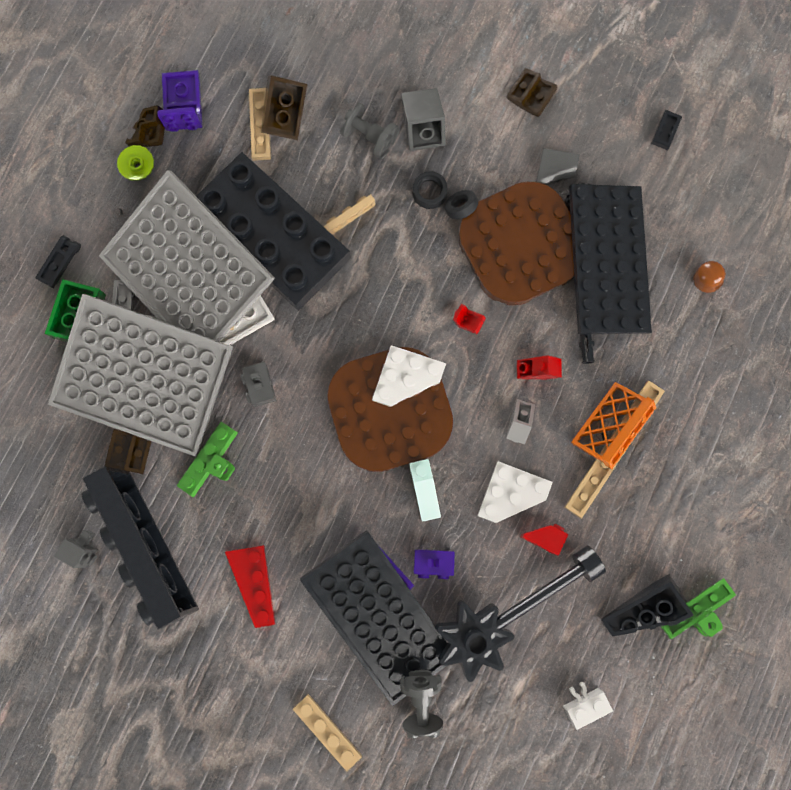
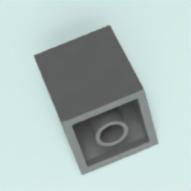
M433 88L401 93L409 150L414 151L446 146L445 115L438 89Z

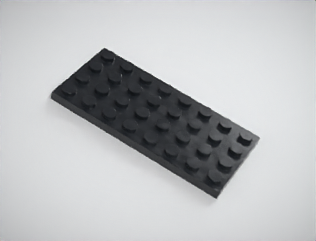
M571 184L569 186L578 334L652 333L642 187Z
M368 530L300 578L301 583L392 706L406 697L400 688L402 676L405 679L409 677V672L416 670L432 671L434 676L446 667L442 666L438 660L439 655L447 645L446 640L437 632L434 623Z

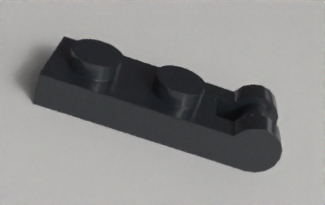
M62 235L35 279L54 289L74 255L79 252L81 244L76 241L72 242L70 238Z

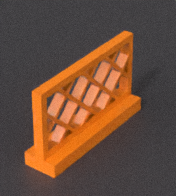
M615 382L571 443L603 462L608 468L613 469L655 411L654 400L649 397L644 398ZM618 389L624 392L625 397L614 400L613 394ZM637 399L641 402L638 407L629 408L628 401ZM626 402L627 410L616 412L615 404ZM612 405L614 413L603 415L602 409L604 406ZM628 414L629 420L627 423L619 424L617 416ZM615 417L616 425L605 427L604 419ZM601 420L603 428L592 430L591 424L593 421ZM617 429L618 435L616 438L607 439L606 431ZM604 432L605 440L594 442L592 434ZM590 435V444L583 445L579 443L583 436ZM606 444L607 450L603 456L596 453V446Z

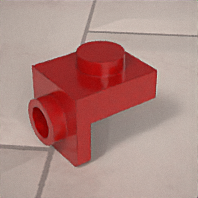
M463 304L455 311L453 321L459 328L474 334L479 333L486 320L484 315L468 310Z

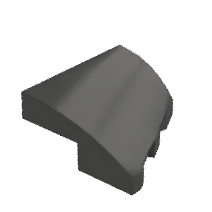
M543 148L536 182L542 184L556 183L561 179L574 178L580 154Z

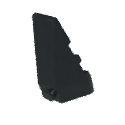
M670 574L650 584L601 618V620L613 637L635 633L643 629L650 628L652 630L660 626L677 625L694 616L682 592Z

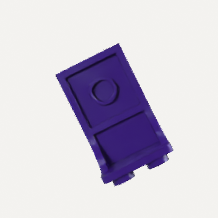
M198 70L162 73L163 110H158L157 113L166 131L177 132L182 129L196 130L197 128H203L200 75Z

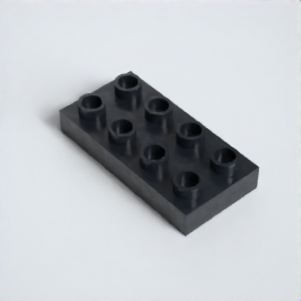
M243 152L196 195L275 277L270 285L298 311L351 259L350 250Z
M104 466L82 478L87 487V490L81 493L85 506L92 514L99 512L106 525L100 529V536L104 544L111 551L117 548L124 561L123 564L118 566L121 579L129 588L136 585L143 599L137 603V610L143 622L148 626L154 623L158 630L198 611L199 608L131 473Z

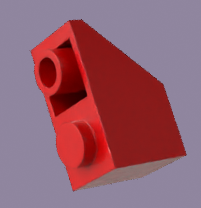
M547 355L517 360V379L547 380L562 378L561 358Z

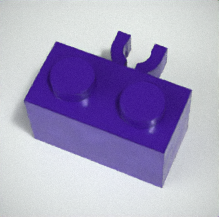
M414 550V574H418V578L429 579L430 575H437V579H449V576H454L455 551Z

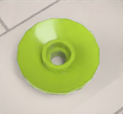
M133 145L125 148L120 153L117 159V167L124 178L131 181H139L151 174L154 168V159L147 148Z

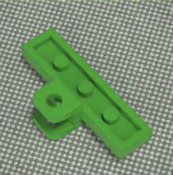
M220 422L177 484V487L194 497L209 474L227 481L234 472L235 467L222 456L238 432Z
M722 578L687 602L694 616L677 625L661 626V628L670 640L692 625L696 627L701 635L712 637L723 629L720 619L713 611L735 597L736 594L726 580Z

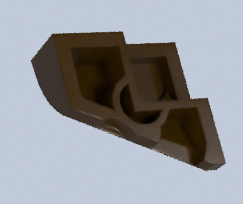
M159 105L143 108L139 120L133 126V129L136 131L131 139H126L125 144L142 147L163 145L165 128L158 117L157 111L163 110Z

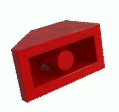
M554 524L553 526L547 525L522 533L520 538L553 555L559 556L569 534L564 532L565 528Z

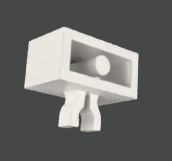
M584 682L579 683L582 696L580 697L575 692V689L570 687L569 690L576 699L563 706L571 724L576 730L613 712L604 692L597 688L587 693Z

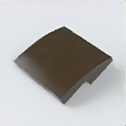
M525 68L506 97L526 112L540 117L557 91V84L541 79L540 73Z
M113 429L104 466L144 474L152 441L122 430Z

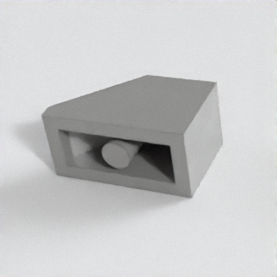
M519 399L516 400L506 439L517 443H526L532 428L535 404Z

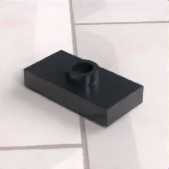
M665 109L651 144L668 151L682 116Z

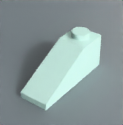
M429 459L409 463L422 522L440 518L441 514Z

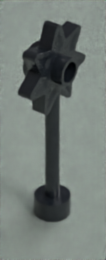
M585 546L572 555L575 566L499 616V609L493 603H490L475 614L463 600L458 601L456 622H444L435 625L437 632L448 641L438 657L439 662L442 666L461 663L464 676L468 682L474 681L482 665L498 671L503 670L504 664L498 649L512 641L515 637L509 629L504 627L581 576H584L589 582L594 581L606 573L603 562L590 546Z

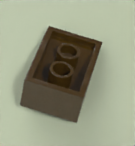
M268 76L261 133L298 141L308 84L276 76Z

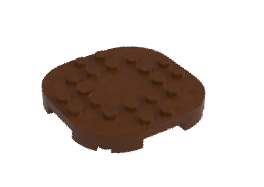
M538 182L517 183L480 200L476 210L471 215L462 219L459 231L460 248L462 253H465L480 282L479 286L492 300L510 306L526 304L561 285L564 286L574 278L570 212L560 195L551 187Z
M398 347L428 357L425 353L417 349L409 347ZM389 350L346 363L335 373L328 389V404L343 452L354 465L370 472L389 471L436 455L446 445L453 428V415L442 379L440 383L391 407L372 401Z

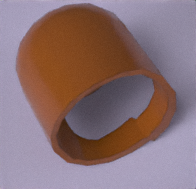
M715 261L703 263L694 274L695 286L706 293L717 291L723 285L726 275L725 269L720 263Z

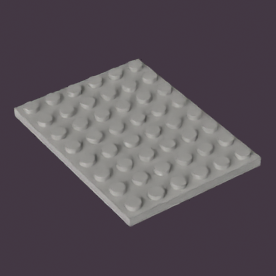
M170 170L166 171L99 255L158 320L219 342L275 279Z
M82 294L48 405L189 455L197 456L233 346L96 297Z

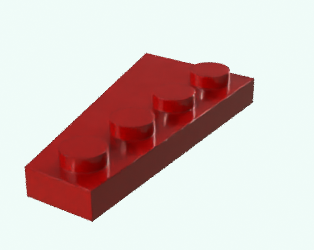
M265 545L226 551V557L254 627L275 625Z

